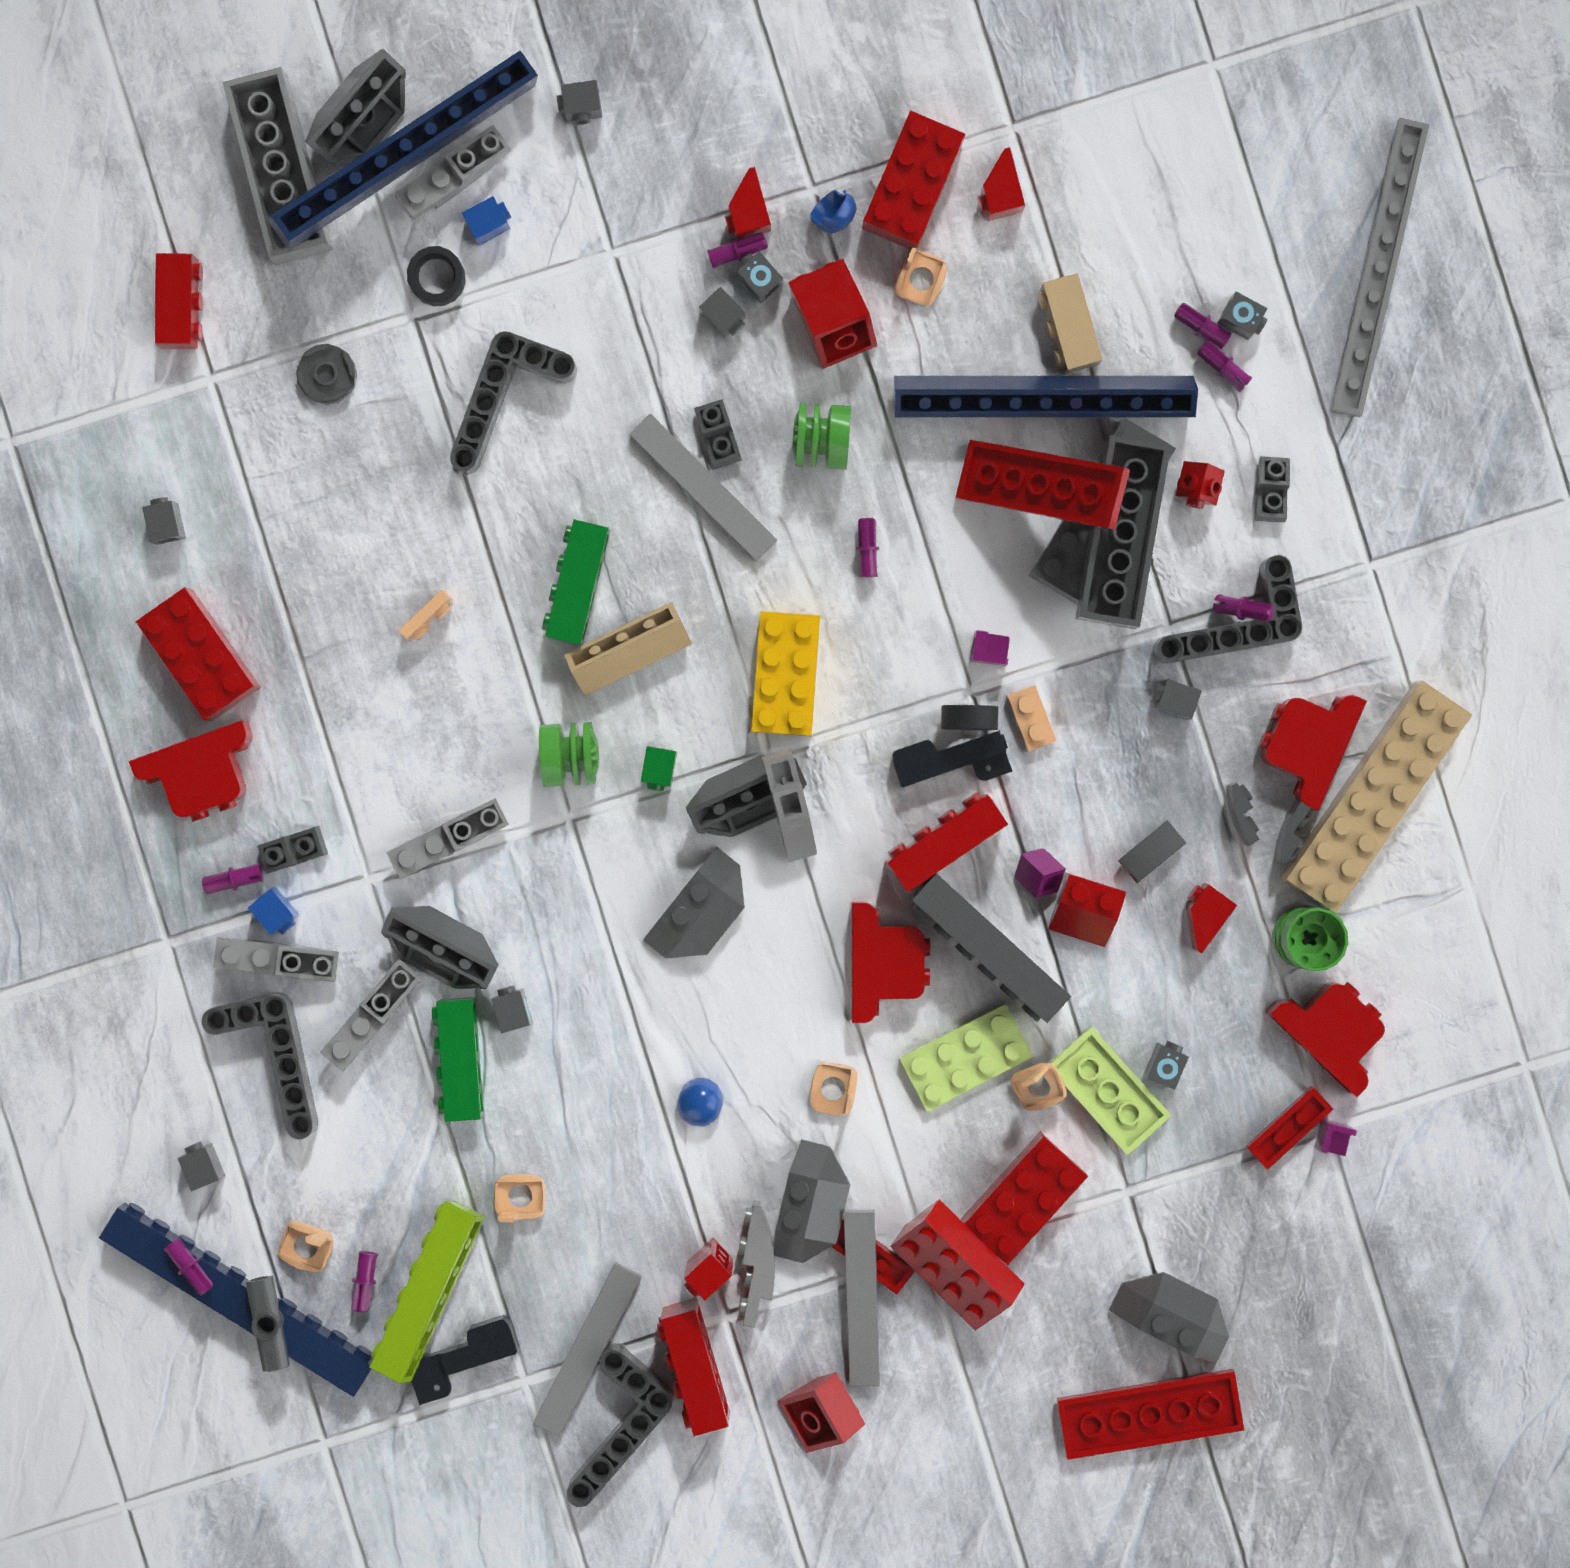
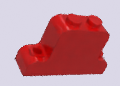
M1355 695L1336 696L1329 710L1303 698H1291L1285 700L1282 704L1277 703L1271 715V719L1274 720L1270 731L1265 730L1260 739L1259 747L1262 748L1261 758L1263 762L1296 777L1298 781L1293 790V795H1295L1296 801L1303 802L1312 811H1319L1367 703L1366 700Z
M241 720L130 760L129 764L134 776L140 780H145L147 785L161 780L173 813L178 817H191L192 822L209 817L208 811L218 807L220 812L237 807L236 801L245 796L247 788L235 754L248 749L253 734L249 722Z
M852 901V1023H868L875 1016H879L880 999H916L923 994L925 986H930V968H925V956H930V938H924L923 932L913 925H879V908H874L870 903L864 901Z
M1336 982L1325 983L1303 1007L1292 998L1288 1001H1275L1265 1012L1351 1095L1358 1097L1367 1088L1369 1083L1368 1071L1359 1061L1384 1035L1385 1026L1379 1019L1382 1014L1370 1003L1365 1006L1357 998L1360 995L1359 991L1349 982H1346L1344 985Z

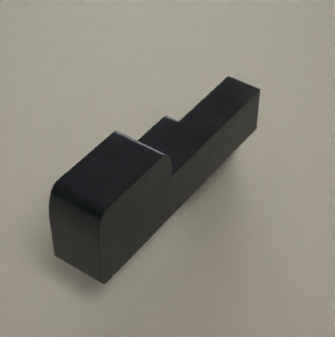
M1000 730L938 752L930 740H924L895 750L892 753L893 767L901 787H906L970 764L973 766L976 777L982 781L1013 772L1006 754L1008 746L1004 734H1001ZM987 765L991 766L990 771L986 770Z
M501 1315L472 1324L467 1331V1342L422 1356L411 1381L419 1405L447 1397L450 1394L452 1385L448 1375L515 1355L520 1346L509 1317ZM438 1385L440 1389L436 1390L434 1386Z

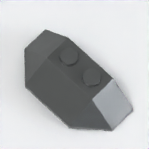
M384 49L369 57L351 71L317 112L305 142L328 163L357 159L378 145L405 112L406 70Z
M766 755L758 756L704 782L685 807L697 833L734 837L776 818L761 758ZM794 758L799 780L804 789L807 782L796 758Z
M716 847L643 941L666 959L708 955L745 908L740 865Z
M431 906L391 908L381 930L382 935L388 939L391 947L402 961L454 989H487L499 965L483 934Z
M804 1139L801 1140L789 1171L776 1225L774 1256L804 1263L837 1243L851 1184L830 1146Z
M1165 1272L1122 1282L1109 1307V1311L1139 1330L1195 1358L1215 1364L1229 1338L1218 1299Z

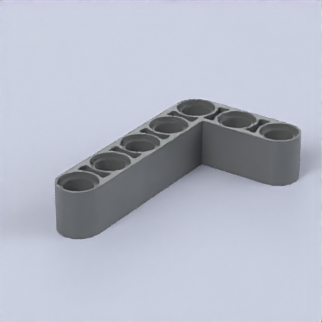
M503 331L496 334L492 339L450 454V461L453 467L465 475L473 474L478 470L516 367L565 384L574 380L577 375V366L571 355L511 332ZM507 340L514 342L512 352L508 354L499 352V346L502 342ZM532 351L542 353V359L538 364L533 365L527 362V356ZM561 361H567L571 365L569 372L564 375L555 373V366ZM493 369H502L504 375L499 382L489 381V374ZM486 396L493 398V405L489 410L479 409L480 399ZM475 424L481 425L483 427L482 435L476 439L470 438L468 435L470 427ZM465 452L471 453L473 457L471 464L466 467L459 466V456Z
M1274 555L1265 559L1260 565L1259 575L1264 602L1273 606L1274 614L1270 621L1251 620L1168 635L1155 642L1153 646L1155 659L1161 663L1168 664L1285 643L1297 639L1302 632V621L1290 561L1285 556ZM1271 562H1277L1281 566L1282 573L1279 577H1274L1270 574L1269 565ZM1277 591L1283 592L1287 597V603L1284 607L1278 606L1274 601V595ZM1283 620L1288 621L1292 625L1290 636H1284L1279 630L1280 623ZM1253 626H1258L1263 631L1262 640L1259 642L1254 641L1250 636V630ZM1223 631H1228L1233 635L1234 642L1230 647L1224 646L1220 641ZM1194 636L1201 637L1204 641V649L1201 652H1195L1191 647V640ZM1165 641L1171 642L1175 647V653L1171 658L1165 657L1161 652V646Z
M273 993L218 1005L207 1010L202 1016L201 1023L203 1029L212 1035L259 1025L264 1026L286 1130L295 1139H304L311 1135L317 1129L318 1117L291 998L284 993ZM273 999L279 1000L283 1005V1011L280 1015L274 1014L270 1009ZM243 1006H248L253 1010L254 1017L251 1021H246L242 1018L241 1010ZM215 1012L220 1013L224 1017V1025L221 1028L216 1027L212 1022V1016ZM279 1029H284L288 1032L289 1042L287 1044L278 1041L277 1031ZM285 1058H290L295 1062L296 1070L294 1073L284 1070L283 1061ZM292 1087L298 1088L301 1091V1102H295L290 1098L289 1091ZM297 1117H303L308 1121L309 1128L307 1131H301L297 1128Z
M610 1344L604 1349L600 1359V1368L606 1376L637 1401V1403L571 1478L567 1489V1498L575 1507H584L591 1503L672 1407L674 1394L671 1387L620 1344ZM610 1354H617L622 1359V1363L618 1366H612L607 1362L606 1357ZM635 1373L640 1374L644 1377L645 1382L639 1386L633 1385L629 1381V1376ZM662 1393L667 1397L668 1401L663 1405H657L652 1401L651 1397L654 1394ZM636 1416H643L648 1421V1424L642 1428L636 1427L632 1419ZM616 1439H623L628 1443V1447L625 1450H618L613 1446L612 1442ZM599 1461L604 1462L609 1470L603 1473L597 1472L593 1464ZM583 1484L589 1489V1493L579 1495L574 1491L573 1487Z

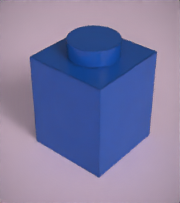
M494 196L462 212L479 246L511 229L507 220L512 218L504 202L497 204Z
M277 887L270 888L248 907L270 935L277 934L278 932L282 935L285 934L296 924L293 919L299 915Z

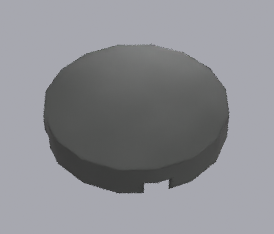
M331 344L315 345L303 354L299 366H297L296 376L299 387L307 397L317 403L329 405L339 403L350 395L355 388L357 370L354 361L346 351Z

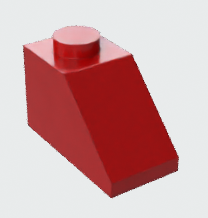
M1010 147L1003 150L983 184L981 195L977 196L981 214L986 213L988 221L1021 213L1025 208Z
M755 167L748 169L728 205L730 215L724 216L729 234L735 232L737 240L760 232L766 233L771 231V222Z
M1203 883L1201 887L1196 885L1187 897L1190 902L1186 906L1192 949L1201 954L1238 906L1207 883Z

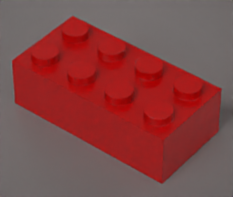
M910 110L864 217L862 229L910 250L912 248H917L916 250H918L966 134Z
M184 587L135 621L204 721H214L261 688L194 590Z
M979 792L974 793L962 801L964 805L962 809L957 812L951 809L937 818L940 824L932 829L929 826H925L912 835L914 838L913 842L907 846L904 843H900L887 852L890 857L885 861L905 891H911L1009 825L989 794L980 795Z
M1040 1131L964 1214L961 1221L1008 1266L1089 1176Z
M940 1199L908 1222L890 1245L975 1331L1011 1307L1025 1285Z
M698 1297L663 1307L661 1317H658L657 1329L661 1341H667L668 1346L665 1357L669 1370H675L676 1373L673 1384L677 1399H683L684 1401L682 1417L686 1429L691 1428L695 1437L729 1427L730 1410Z

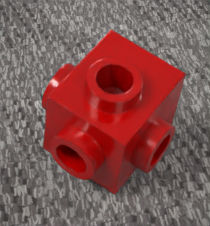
M1184 461L1180 478L1177 482L1175 496L1186 500V505L1193 508L1203 509L1204 504L1217 506L1225 471L1209 463Z

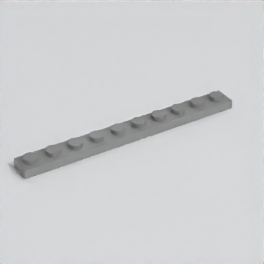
M1405 118L1397 120L1330 410L1332 412L1358 418L1363 414L1429 124Z

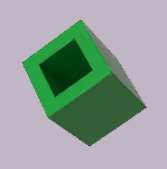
M647 746L641 782H647V789L664 791L665 786H672L678 751Z

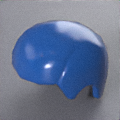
M837 190L831 191L813 208L810 219L823 232L837 233L847 228L853 221L857 207L853 196L846 190L843 191L844 194Z
M695 1078L687 1082L682 1087L677 1100V1109L681 1118L691 1126L705 1127L713 1123L718 1118L723 1105V1095L719 1086L706 1078Z

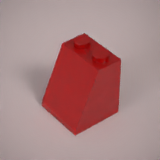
M844 259L827 263L822 268L808 274H801L788 282L792 298L822 369L878 346L870 313Z

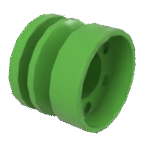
M800 403L793 427L792 449L796 459V466L803 467L804 453L811 454V467H816L819 454H825L827 468L847 470L851 406L831 405L828 418H821L819 404L814 406V417H806L807 403Z
M592 722L583 723V736H579L577 723H571L569 737H564L561 724L540 725L539 759L543 787L564 786L567 772H572L575 785H581V773L585 771L587 785L596 784V775L599 768V747Z
M1297 906L1285 911L1276 921L1272 932L1273 946L1278 956L1289 965L1310 971H1325L1337 965L1345 956L1348 946V931L1343 921L1334 912L1318 907ZM1303 932L1310 933L1307 936V939L1309 941L1308 943L1302 942V940H1304L1305 938Z

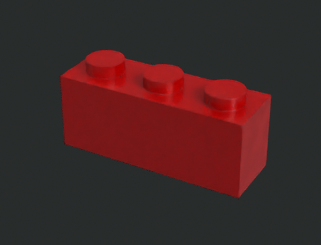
M156 253L155 344L162 349H198V341L202 340V324L198 322V311H202L203 298L201 292H198V281L203 279V266L193 254Z
M714 1237L687 1261L684 1275L686 1280L684 1286L695 1298L700 1296L704 1301L732 1276L734 1259Z

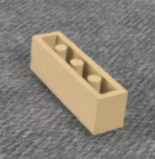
M670 602L565 653L564 656L573 677L583 695L586 696L691 645L692 642L673 603Z

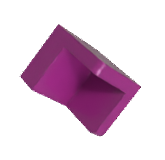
M976 630L974 632L970 661L1007 666L1010 638Z
M1042 848L1021 854L1014 878L1037 899L1059 891L1066 868Z
M1323 1119L1320 1121L1314 1148L1322 1153L1327 1154L1330 1152L1346 1156L1350 1136H1356L1357 1130L1349 1125Z

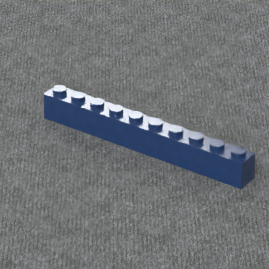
M521 50L271 215V226L286 247L291 250L534 88L538 74Z
M894 376L893 406L894 417H1196L1198 387L1194 376Z
M124 1203L117 1207L99 1239L253 1334L251 1330L253 1319L246 1287V1281L249 1279L245 1278L247 1275L244 1271L234 1266L229 1268L220 1262L221 1258L217 1254L208 1250L204 1252L197 1248L195 1241L188 1236L182 1234L178 1236L170 1231V1226L160 1219L152 1220L144 1215L145 1210L134 1203H129V1205ZM178 1238L181 1239L195 1259H199L198 1264L213 1283V1287L201 1296L197 1294L183 1274H178L180 1270L164 1251L165 1247ZM277 1298L279 1310L284 1316L283 1330L288 1356L354 1397L372 1370L369 1368L373 1361L371 1358L372 1352L364 1346L358 1345L356 1347L349 1343L347 1336L335 1329L330 1331L322 1326L323 1322L318 1317L312 1314L305 1315L297 1310V1305L286 1298ZM263 1317L261 1319L265 1329H274V1322L270 1318Z

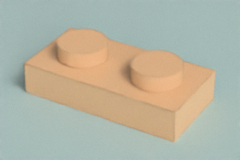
M441 589L398 631L409 641L414 638L416 640L421 639L430 630L428 624L436 617L438 620L443 618L452 609L449 604L454 600L446 591Z
M1036 685L1007 696L1027 752L1056 741Z

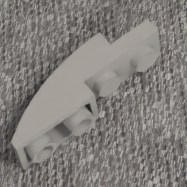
M492 125L444 156L443 162L395 192V198L413 221L433 207L437 209L458 195L496 165L511 151V148L495 126Z
M791 749L761 757L788 862L816 855L817 850L809 812Z
M496 798L386 852L400 880L508 826L509 823Z
M217 937L213 968L335 982L339 952L267 941Z
M398 959L320 1053L344 1072L400 1007L422 978Z
M754 1200L752 1208H746L743 1225L749 1226L747 1238L741 1237L738 1255H743L742 1264L753 1266V1269L747 1268L744 1286L749 1287L747 1298H741L738 1316L744 1317L743 1326L755 1328L760 1298L772 1300L775 1279V1256L771 1229L760 1201Z

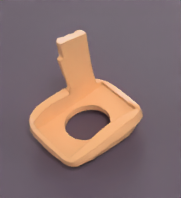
M912 248L903 261L895 284V292L899 297L912 303L930 306L934 303L942 289L946 278L947 266L942 259L916 250L917 248ZM920 267L930 270L933 276L932 285L927 290L922 291L915 289L910 283V274L913 270Z
M820 1063L814 1072L810 1088V1105L812 1109L836 1116L849 1114L855 1100L857 1071L853 1067L846 1065ZM829 1077L839 1078L845 1086L843 1095L837 1100L826 1099L821 1092L822 1083Z
M1040 1063L1016 1072L1011 1076V1084L1025 1110L1047 1109L1061 1103L1066 1097L1067 1091L1056 1067L1050 1063ZM1041 1077L1046 1079L1050 1085V1093L1045 1097L1036 1096L1029 1087V1085L1037 1083Z
M512 1174L498 1178L495 1182L494 1196L495 1211L499 1216L498 1221L512 1223L514 1220L538 1219L542 1217L545 1213L546 1201L544 1180L539 1176L527 1174ZM519 1184L527 1186L532 1193L531 1202L521 1208L512 1205L509 1200V1191L512 1187Z
M291 1221L288 1223L278 1249V1256L297 1269L307 1272H320L327 1265L333 1248V1237L323 1229L298 1221ZM307 1235L305 1243L317 1246V1252L314 1256L302 1258L297 1254L295 1242L300 1236Z

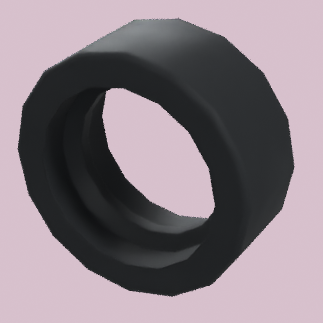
M428 246L419 250L410 259L407 268V282L414 295L423 303L431 306H445L454 302L462 294L466 283L465 270L459 258L449 249L441 246ZM432 259L446 261L454 272L452 285L447 291L438 294L427 292L419 282L421 267Z
M942 705L941 729L998 730V706Z

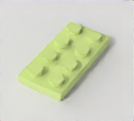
M1003 1003L903 1055L899 1059L928 1112L1033 1056L1006 1004Z
M1091 1025L1049 1062L1058 1070L1065 1087L1127 1156L1172 1116Z

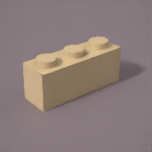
M1078 273L1044 282L1040 288L1041 292L1037 293L1041 310H1046L1049 321L1046 322L1048 336L1050 339L1054 338L1057 350H1054V357L1057 367H1063L1064 374L1099 365L1103 359Z

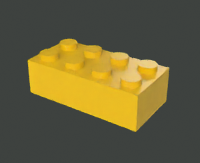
M760 611L751 732L812 736L820 615Z

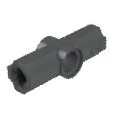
M262 1276L246 1281V1287L253 1319L251 1330L257 1339L263 1372H272L289 1367L290 1361L283 1330L284 1316L279 1310L273 1276ZM263 1317H268L274 1322L273 1330L263 1327L261 1323Z

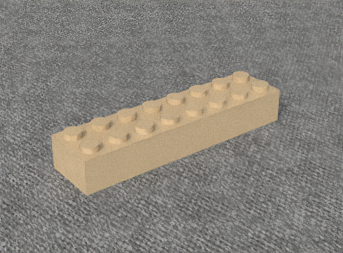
M1425 681L1414 682L1300 847L1301 851L1297 857L1290 862L1280 879L1322 908L1337 913L1473 714Z

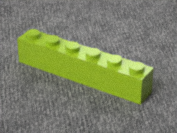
M445 1201L444 1204L438 1207L434 1215L436 1222L432 1230L426 1234L422 1241V1253L419 1259L413 1262L409 1270L411 1277L407 1286L403 1287L397 1296V1308L384 1325V1331L386 1332L382 1341L373 1349L371 1354L373 1361L369 1368L399 1384L412 1381L486 1216L456 1201Z

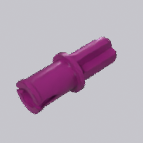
M760 232L737 241L734 238L731 243L709 249L707 253L714 269L717 266L737 259L740 262L748 254H755L766 250L768 246L764 234Z
M1182 303L1174 314L1177 320L1194 330L1196 336L1202 335L1220 349L1226 345L1232 335L1230 331L1228 332L1210 320V315L1206 317L1186 303Z
M1210 341L1205 342L1197 352L1199 357L1217 371V376H1223L1239 392L1253 378L1233 362L1234 358L1232 356L1228 358Z
M861 518L858 520L859 547H856V551H859L858 577H878L877 550L880 549L876 547V520L874 518Z
M1218 594L1214 600L1219 601L1220 604L1213 603V611L1215 613L1237 616L1239 620L1249 618L1268 622L1274 614L1271 604L1250 601L1245 596L1239 599Z
M259 863L239 869L230 867L226 872L203 877L202 888L206 894L232 888L234 891H237L240 886L263 882V872L259 870L261 869Z
M180 1238L164 1248V1251L180 1270L178 1274L185 1276L198 1295L205 1294L213 1287L212 1281L198 1264L199 1259H195Z
M359 1251L356 1277L352 1278V1282L355 1285L351 1309L359 1313L368 1312L372 1285L376 1284V1280L373 1279L378 1254L369 1251Z

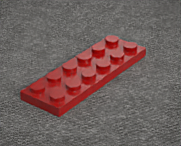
M970 439L955 498L1115 530L1130 470L1125 467Z
M1233 1369L1056 1398L1067 1460L1245 1431L1236 1375Z

